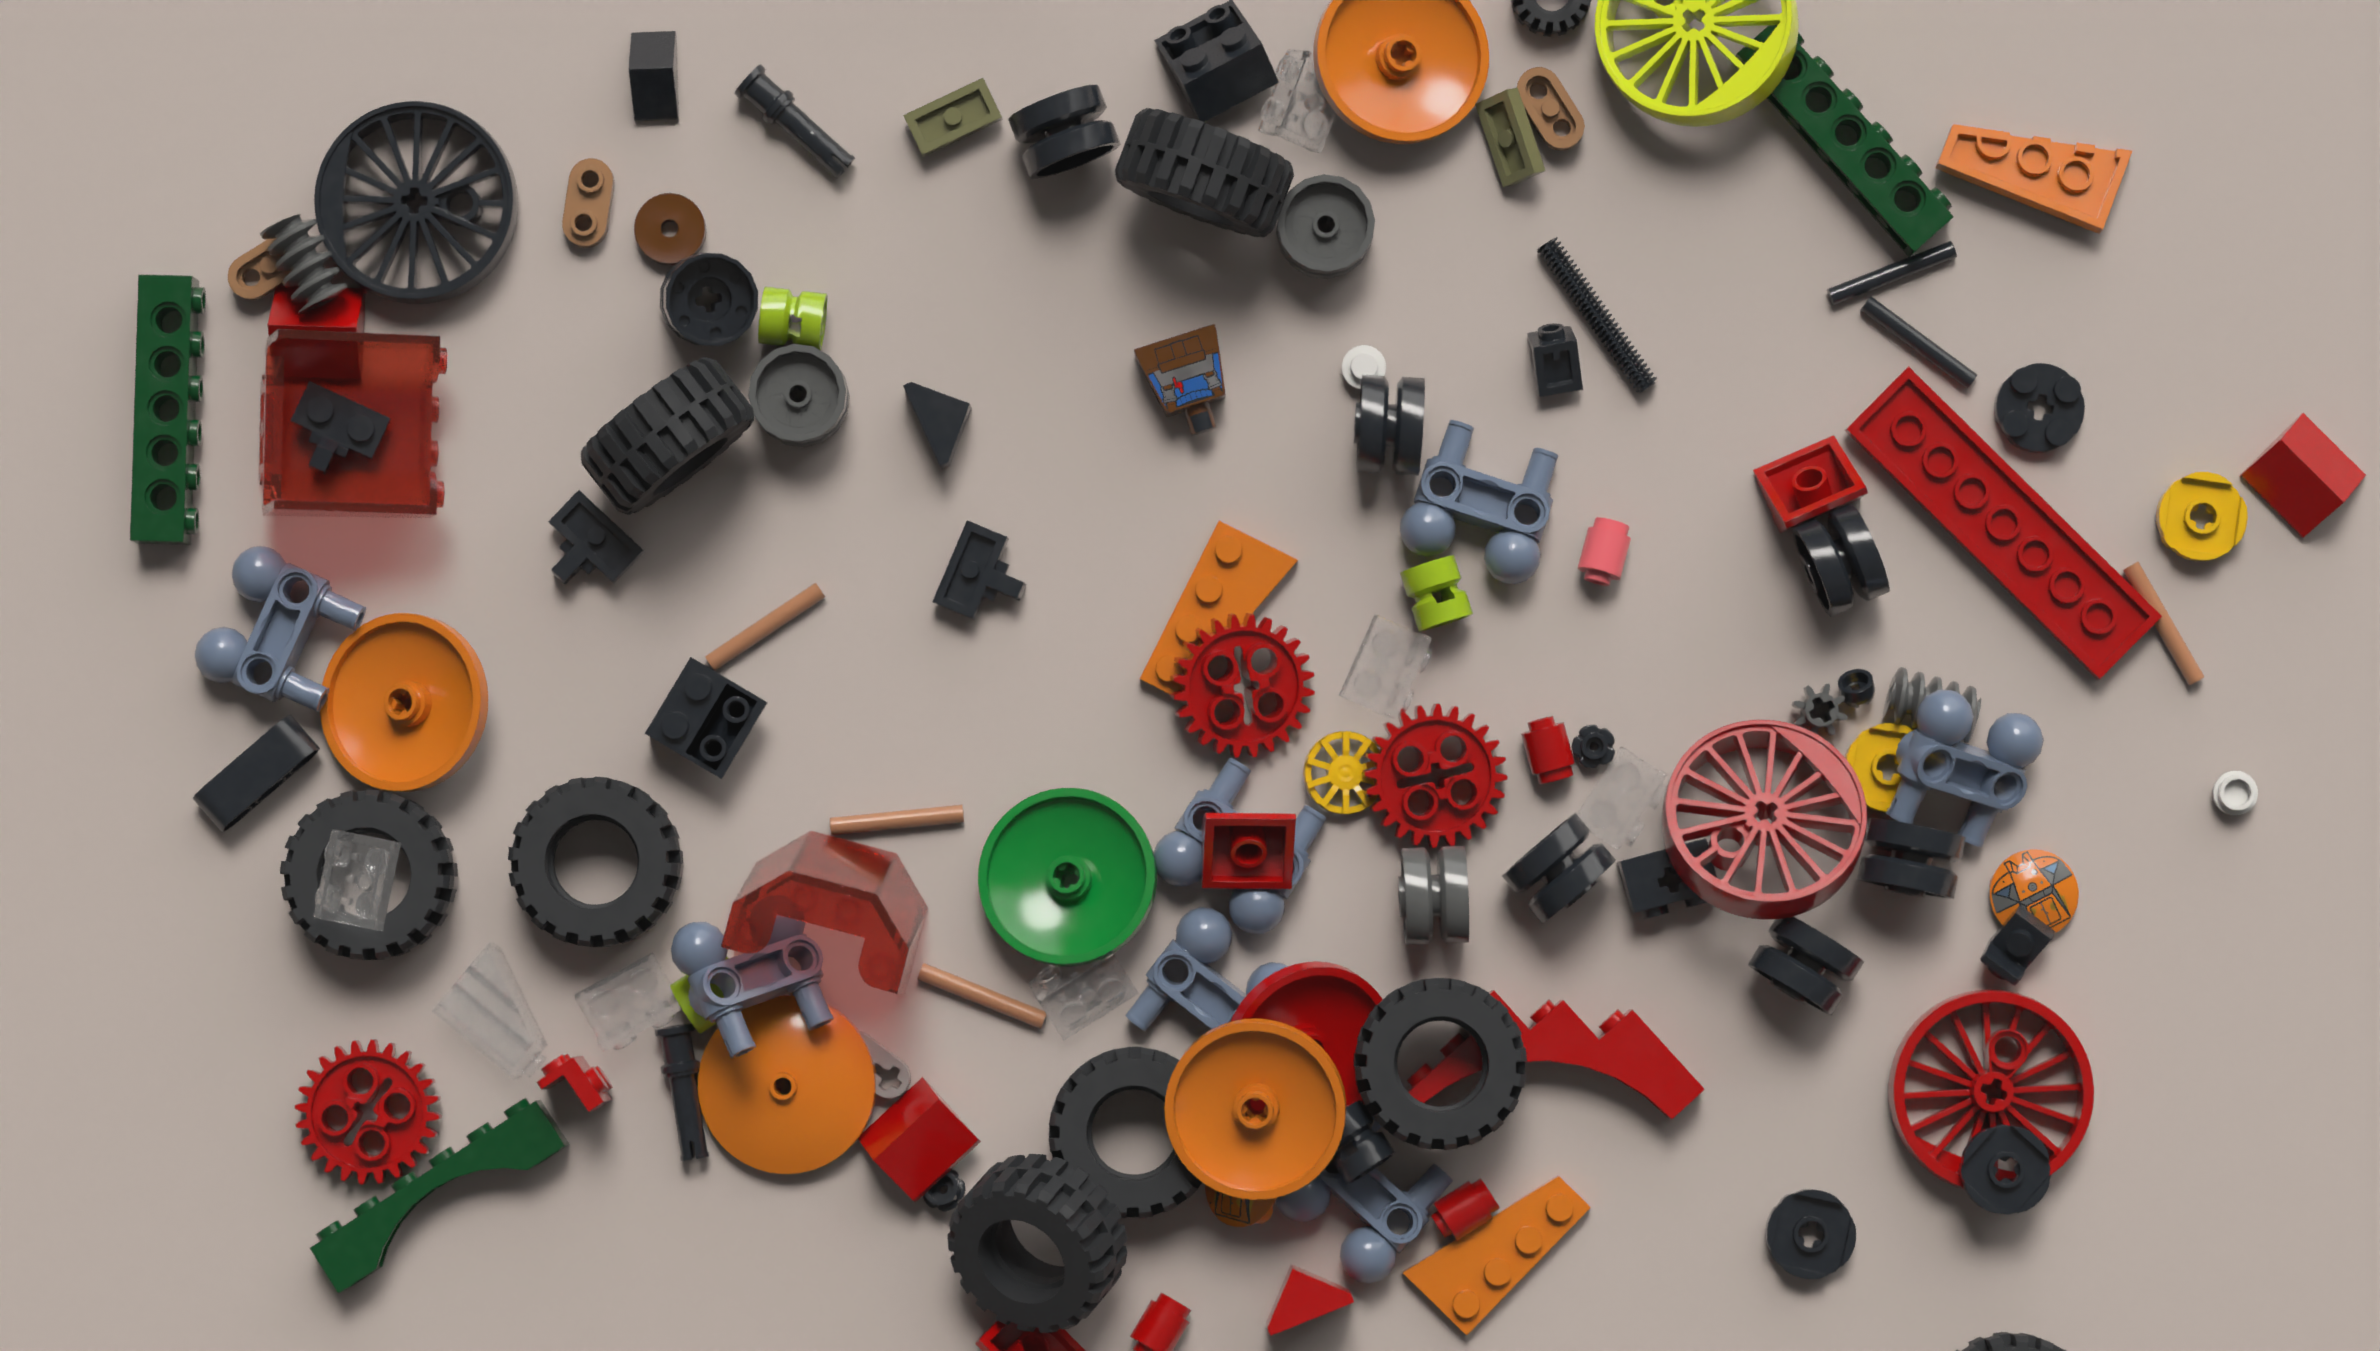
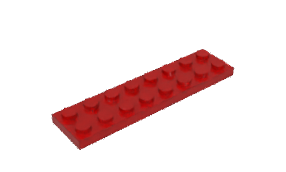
M1909 366L1844 430L2097 680L2101 679L2162 617Z

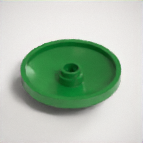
M1057 788L1039 792L1024 799L1012 807L997 822L982 850L978 868V887L982 906L991 925L1012 948L1040 963L1060 967H1074L1107 958L1120 950L1137 934L1146 921L1154 902L1157 887V866L1153 848L1146 833L1137 820L1123 806L1105 795L1087 789ZM1070 874H1075L1079 878L1077 884H1070L1068 888H1065V878Z

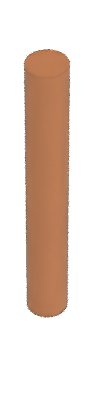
M2136 562L2123 569L2132 587L2162 615L2154 625L2188 685H2192L2204 678L2202 671L2140 563Z
M814 583L706 655L707 661L716 671L824 599L825 595L817 583Z
M963 805L830 818L831 835L964 822Z
M923 963L917 977L920 981L1040 1029L1047 1015V1012L926 963Z

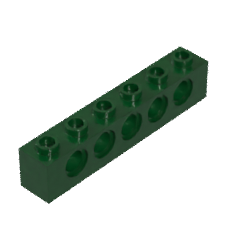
M1768 25L1754 40L1764 43L1777 25ZM1798 32L1797 45L1792 59L1798 67V77L1792 80L1782 79L1767 99L1905 254L1910 257L1954 217L1949 211L1952 205L1939 189L1934 187L1930 190L1919 178L1923 174L1921 169L1908 155L1905 154L1900 157L1891 147L1890 143L1893 142V139L1887 130L1877 121L1871 124L1860 112L1863 109V105L1859 99L1847 88L1841 91L1830 79L1834 76V73L1827 63L1819 56L1812 58L1801 46L1804 43V39ZM1745 46L1735 57L1745 64L1756 53V50ZM1811 92L1823 94L1827 99L1828 109L1822 113L1811 111L1806 105V95ZM1840 125L1851 126L1857 133V143L1851 146L1839 143L1835 136L1836 127ZM1869 158L1882 160L1887 168L1886 177L1881 179L1870 177L1865 170V161ZM1902 190L1910 192L1916 199L1915 210L1911 212L1901 211L1894 202L1895 193Z
M138 275L130 541L137 544L191 545L192 535H197L199 530L198 508H192L193 490H199L201 481L200 465L194 464V446H200L202 440L201 420H195L196 402H202L203 378L197 375V358H203L205 338L203 331H198V314L205 313L206 291L204 287H199V280L193 276ZM171 311H179L182 315L180 328L173 333H165L162 328L163 318ZM170 355H178L181 361L179 372L172 377H164L161 373L162 361ZM168 399H176L179 403L177 417L172 421H162L159 415L162 403ZM167 443H174L178 449L177 459L171 465L162 466L158 460L160 448ZM166 487H173L177 495L176 503L168 510H160L156 501L158 493Z

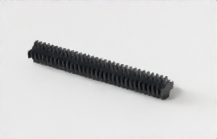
M1558 237L1539 247L1537 252L1541 253L1540 257H1544L1547 267L1551 266L1550 271H1553L1554 276L1557 275L1556 279L1560 280V285L1563 284V289H1566V293H1570L1569 298H1573V303L1576 302L1575 306L1579 307V312L1583 311L1582 316H1585L1586 321L1589 320L1588 324L1592 325V330L1595 329L1598 339L1602 338L1601 343H1605V348L1608 347L1607 351L1611 352L1610 356H1615L1614 361H1617L1618 366L1621 365L1620 370H1624V375L1627 374L1626 378L1630 379V384L1634 383L1633 388H1637L1636 392L1641 393L1654 385L1657 377L1651 378L1654 373H1648L1650 368L1645 369L1647 363L1641 364L1644 359L1638 360L1641 354L1635 355L1638 350L1632 351L1635 346H1629L1631 340L1626 342L1628 336L1622 337L1625 332L1619 333L1622 329L1621 327L1616 328L1619 323L1613 324L1615 318L1609 319L1612 314L1607 315L1609 309L1603 310L1606 305L1600 306L1603 301H1597L1599 295L1594 297L1596 291L1590 292L1593 287L1587 288L1590 282L1584 283L1587 278L1581 279L1583 273L1578 274L1580 268L1575 270L1577 264L1571 265L1574 260L1568 261L1571 257L1570 255L1565 256L1568 251L1562 252L1564 246L1558 247L1561 244V241L1555 242Z

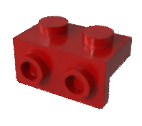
M569 1054L560 1055L541 1069L545 1077L536 1082L540 1089L544 1090L554 1087L566 1078L588 1112L598 1110L613 1100L607 1092L613 1086L599 1066L590 1067L583 1056L571 1058Z

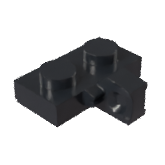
M309 381L290 421L312 432L308 442L317 447L308 466L326 475L335 454L346 458L349 450L373 460L391 418Z
M580 490L548 521L566 539L559 547L566 555L551 569L552 573L565 585L581 569L589 575L595 568L614 584L644 553V550Z
M967 520L932 602L975 620L983 599L986 598L994 602L998 592L1020 601L1026 584L1006 575L1009 564L1000 561L1009 538Z

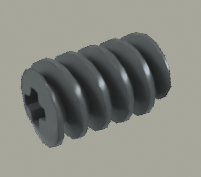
M301 214L285 218L260 233L262 239H276L268 247L267 251L270 255H284L275 265L276 270L279 272L291 271L283 279L284 287H299L291 295L292 303H307L298 312V315L317 309L335 300L347 288L346 283H331L330 280L340 270L338 267L324 268L323 264L332 256L331 251H316L315 248L325 238L323 235L309 236L308 231L317 224L316 219L302 220Z
M1900 667L1891 680L1884 705L1883 718L1889 709L1894 710L1895 724L1899 725L1906 714L1911 715L1912 729L1918 728L1916 721L1918 707L1927 695L1937 690H1943L1942 679L1935 676L1925 687V676L1922 672L1915 673L1910 682H1908L1907 669ZM1955 681L1950 682L1945 689L1956 691L1960 694L1959 684ZM1973 686L1967 687L1962 694L1970 704L1974 716L1971 730L1963 739L1964 743L1967 744L1973 736L1981 708V698L1977 701L1976 688Z

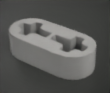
M859 1031L868 1046L874 1065L879 1064L885 1070H890L895 1066L900 1070L897 1078L902 1083L899 1088L892 1085L884 1089L880 1085L883 1077L876 1072V1094L884 1098H894L902 1095L911 1083L909 1067L870 1035Z

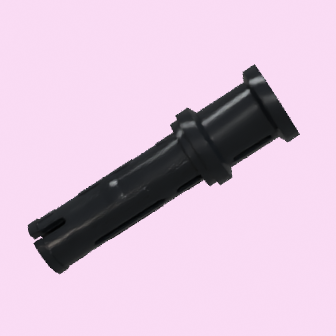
M761 64L758 65L742 81L734 94L738 98L745 97L763 113L762 119L766 123L773 125L776 122L829 170L833 177L836 179L845 172L844 168L832 157L835 156L847 168L855 160V157L850 155L793 103L795 98L790 90L783 91L766 76V69Z
M692 1023L654 1029L655 1036L660 1037L664 1065L660 1067L661 1074H664V1078H669L681 1161H688L694 1158L691 1141L694 1142L696 1159L709 1157L695 1073L699 1072L700 1061L696 1060L694 1056L691 1032L695 1030V1027Z

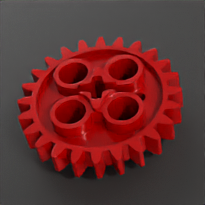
M1232 613L1228 614L1226 627H1223L1217 619L1213 618L1211 619L1212 633L1208 634L1200 628L1195 630L1200 640L1197 645L1184 641L1183 646L1190 653L1188 659L1182 657H1175L1174 659L1178 665L1184 668L1183 674L1170 676V679L1181 684L1182 688L1170 694V697L1174 700L1184 701V705L1175 714L1180 718L1191 717L1184 729L1189 733L1201 729L1197 740L1201 745L1204 746L1214 738L1213 751L1221 754L1227 744H1229L1230 755L1235 758L1239 757L1243 746H1245L1246 751L1252 757H1257L1258 744H1262L1266 750L1273 752L1274 743L1272 738L1277 736L1279 739L1289 742L1290 739L1285 728L1290 725L1301 729L1302 725L1295 718L1296 713H1310L1311 711L1301 701L1302 697L1315 695V691L1304 687L1303 681L1309 680L1315 675L1314 672L1301 670L1300 667L1310 657L1305 653H1294L1301 643L1299 639L1292 638L1283 641L1288 631V628L1280 625L1271 632L1272 619L1264 617L1258 627H1256L1255 616L1251 613H1246L1242 625H1240L1237 616ZM1236 646L1241 648V674L1244 678L1251 680V686H1247L1244 689L1247 707L1251 715V722L1249 724L1244 723V697L1242 693L1234 690V685L1241 681L1238 664L1234 657V648ZM1266 648L1270 654V663L1264 670L1255 671L1251 664V658L1258 649ZM1223 655L1227 661V670L1223 676L1213 679L1208 673V664L1214 657ZM1273 692L1277 699V705L1270 714L1262 715L1258 710V701L1264 693ZM1230 699L1234 706L1232 717L1225 722H1218L1214 715L1216 705L1222 700Z
M1433 704L1430 716H1427L1422 705H1417L1414 710L1415 719L1412 720L1404 711L1399 712L1398 719L1401 726L1397 728L1395 725L1385 722L1383 726L1389 736L1386 739L1373 736L1372 741L1380 750L1378 753H1365L1364 756L1369 761L1375 763L1374 769L1362 772V776L1374 779V785L1366 788L1364 794L1377 795L1379 799L1370 807V810L1372 812L1386 811V815L1380 824L1386 827L1396 822L1398 825L1395 830V837L1401 838L1408 830L1412 831L1411 844L1418 845L1423 836L1427 835L1430 848L1437 847L1439 836H1443L1448 846H1455L1456 832H1459L1464 839L1470 840L1472 838L1469 828L1471 824L1480 829L1487 827L1481 817L1483 812L1492 815L1498 813L1495 807L1490 804L1491 798L1505 797L1503 792L1495 788V782L1505 781L1508 779V776L1497 773L1495 766L1505 762L1506 758L1500 756L1493 757L1491 753L1499 745V740L1485 742L1483 737L1489 729L1488 725H1482L1474 730L1472 725L1475 715L1469 713L1460 721L1458 720L1459 710L1456 706H1452L1447 715L1443 716L1441 705ZM1449 736L1456 737L1460 741L1462 748L1460 756L1452 762L1447 761L1442 756L1440 749L1443 740ZM1407 746L1414 748L1419 756L1417 767L1410 772L1403 771L1397 761L1399 752ZM1471 763L1473 766L1470 772L1438 779L1439 787L1437 788L1433 782L1417 783L1404 788L1397 787V781L1400 779L1430 773L1431 764H1434L1436 769H1449ZM1460 779L1466 780L1472 789L1471 798L1463 805L1457 804L1451 797L1452 785ZM1416 790L1424 791L1429 798L1428 809L1421 815L1413 814L1408 807V798Z
M371 1039L367 1051H363L359 1040H355L351 1043V1054H347L341 1046L334 1047L336 1061L333 1062L326 1056L319 1057L318 1059L324 1070L322 1072L308 1070L306 1073L314 1082L313 1086H300L298 1088L302 1094L308 1097L307 1103L295 1105L294 1109L305 1112L307 1119L301 1120L295 1125L296 1128H309L310 1132L301 1141V1144H316L318 1148L311 1156V1159L315 1161L323 1157L328 1158L324 1170L326 1173L332 1172L338 1166L342 1167V1181H347L355 1171L357 1172L358 1182L361 1185L367 1183L370 1172H373L378 1184L384 1183L386 1169H389L396 1178L403 1176L400 1163L404 1162L411 1168H415L418 1166V1163L413 1153L415 1151L423 1154L430 1152L428 1146L422 1141L424 1137L432 1138L438 1136V1133L428 1127L429 1121L442 1118L441 1114L430 1111V1105L440 1101L441 1096L428 1095L426 1091L436 1081L434 1078L420 1079L419 1075L426 1066L424 1063L414 1065L413 1067L408 1065L412 1055L411 1051H405L398 1058L395 1057V1043H389L383 1052H379L378 1040ZM360 1068L367 1069L373 1077L372 1088L364 1094L358 1092L352 1084L353 1074ZM391 1078L392 1085L373 1109L374 1113L378 1115L377 1119L366 1120L357 1132L352 1144L347 1146L344 1143L345 1138L363 1116V1111L359 1109L360 1104H370L373 1102L385 1079ZM396 1093L405 1095L410 1102V1110L404 1118L394 1117L389 1110L390 1098ZM334 1105L343 1107L348 1115V1122L342 1130L332 1129L327 1122V1113ZM371 1130L378 1131L385 1140V1147L379 1155L369 1154L363 1145L365 1135Z

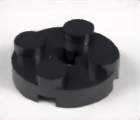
M2035 363L2017 369L2001 384L1994 401V416L1998 426L2000 425L2002 432L2008 437L2007 440L2015 447L2032 453H2045L2065 445L2080 429L2085 413V403L2079 382L2065 370L2045 363ZM2038 396L2046 398V404L2051 406V413L2044 414L2041 420L2034 419V411L2028 409V402H2035Z
M2002 1124L1983 1129L1971 1138L1963 1150L1958 1169L1963 1188L1976 1205L1986 1211L2006 1215L2024 1212L2034 1207L2047 1192L2051 1177L2049 1175L2050 1159L2048 1151L2041 1140L2032 1132L2022 1127ZM2012 1158L2016 1162L2012 1168L2014 1173L2017 1174L2012 1181L2008 1178L1998 1181L1995 1177L1997 1173V1168L1994 1166L1996 1161L2000 1159L2006 1162Z
M1802 1189L1785 1195L1773 1207L1767 1219L1765 1238L1771 1257L1786 1272L1804 1279H1820L1835 1272L1849 1260L1856 1243V1226L1848 1209L1837 1197L1821 1190ZM1809 1221L1817 1222L1816 1229L1823 1232L1822 1240H1814L1811 1247L1804 1246V1238L1798 1236L1800 1227H1807Z

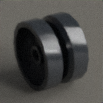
M1097 84L1077 87L1049 96L1022 108L1009 117L1008 121L1016 141L1025 144L1035 143L1022 155L1031 179L1044 178L1072 170L1109 154L1121 145L1112 122L1105 120L1094 121L1107 108L1100 87Z
M1362 375L1360 402L1356 403L1354 421V444H1357L1356 472L1379 473L1384 467L1386 446H1393L1392 468L1395 473L1419 476L1424 423L1425 378L1402 377L1397 383L1395 404H1388L1389 383L1385 376Z
M1852 503L1829 513L1828 529L1830 534L1822 523L1816 519L1792 529L1794 542L1805 575L1819 602L1830 617L1853 608L1854 592L1852 586L1856 593L1866 601L1890 592L1886 570L1878 549L1862 516Z
M1576 813L1549 833L1502 875L1503 879L1515 893L1525 892L1540 879L1545 885L1529 899L1527 906L1541 923L1546 922L1564 906L1567 909L1597 883L1596 879L1616 861L1602 843L1591 845L1578 857L1573 853L1588 838L1590 829Z
M1869 818L1865 841L1872 847L1891 851L1890 857L1874 854L1861 857L1857 880L1884 886V890L1925 898V895L1954 899L1958 876L1951 870L1932 866V862L1936 860L1953 863L1961 860L1966 837L1904 822Z
M1795 917L1775 919L1768 931L1776 942L1789 951L1785 954L1770 945H1759L1747 965L1770 980L1772 986L1802 1004L1807 1003L1828 1015H1832L1843 998V994L1840 988L1823 977L1824 973L1826 972L1841 981H1853L1864 961L1835 940Z

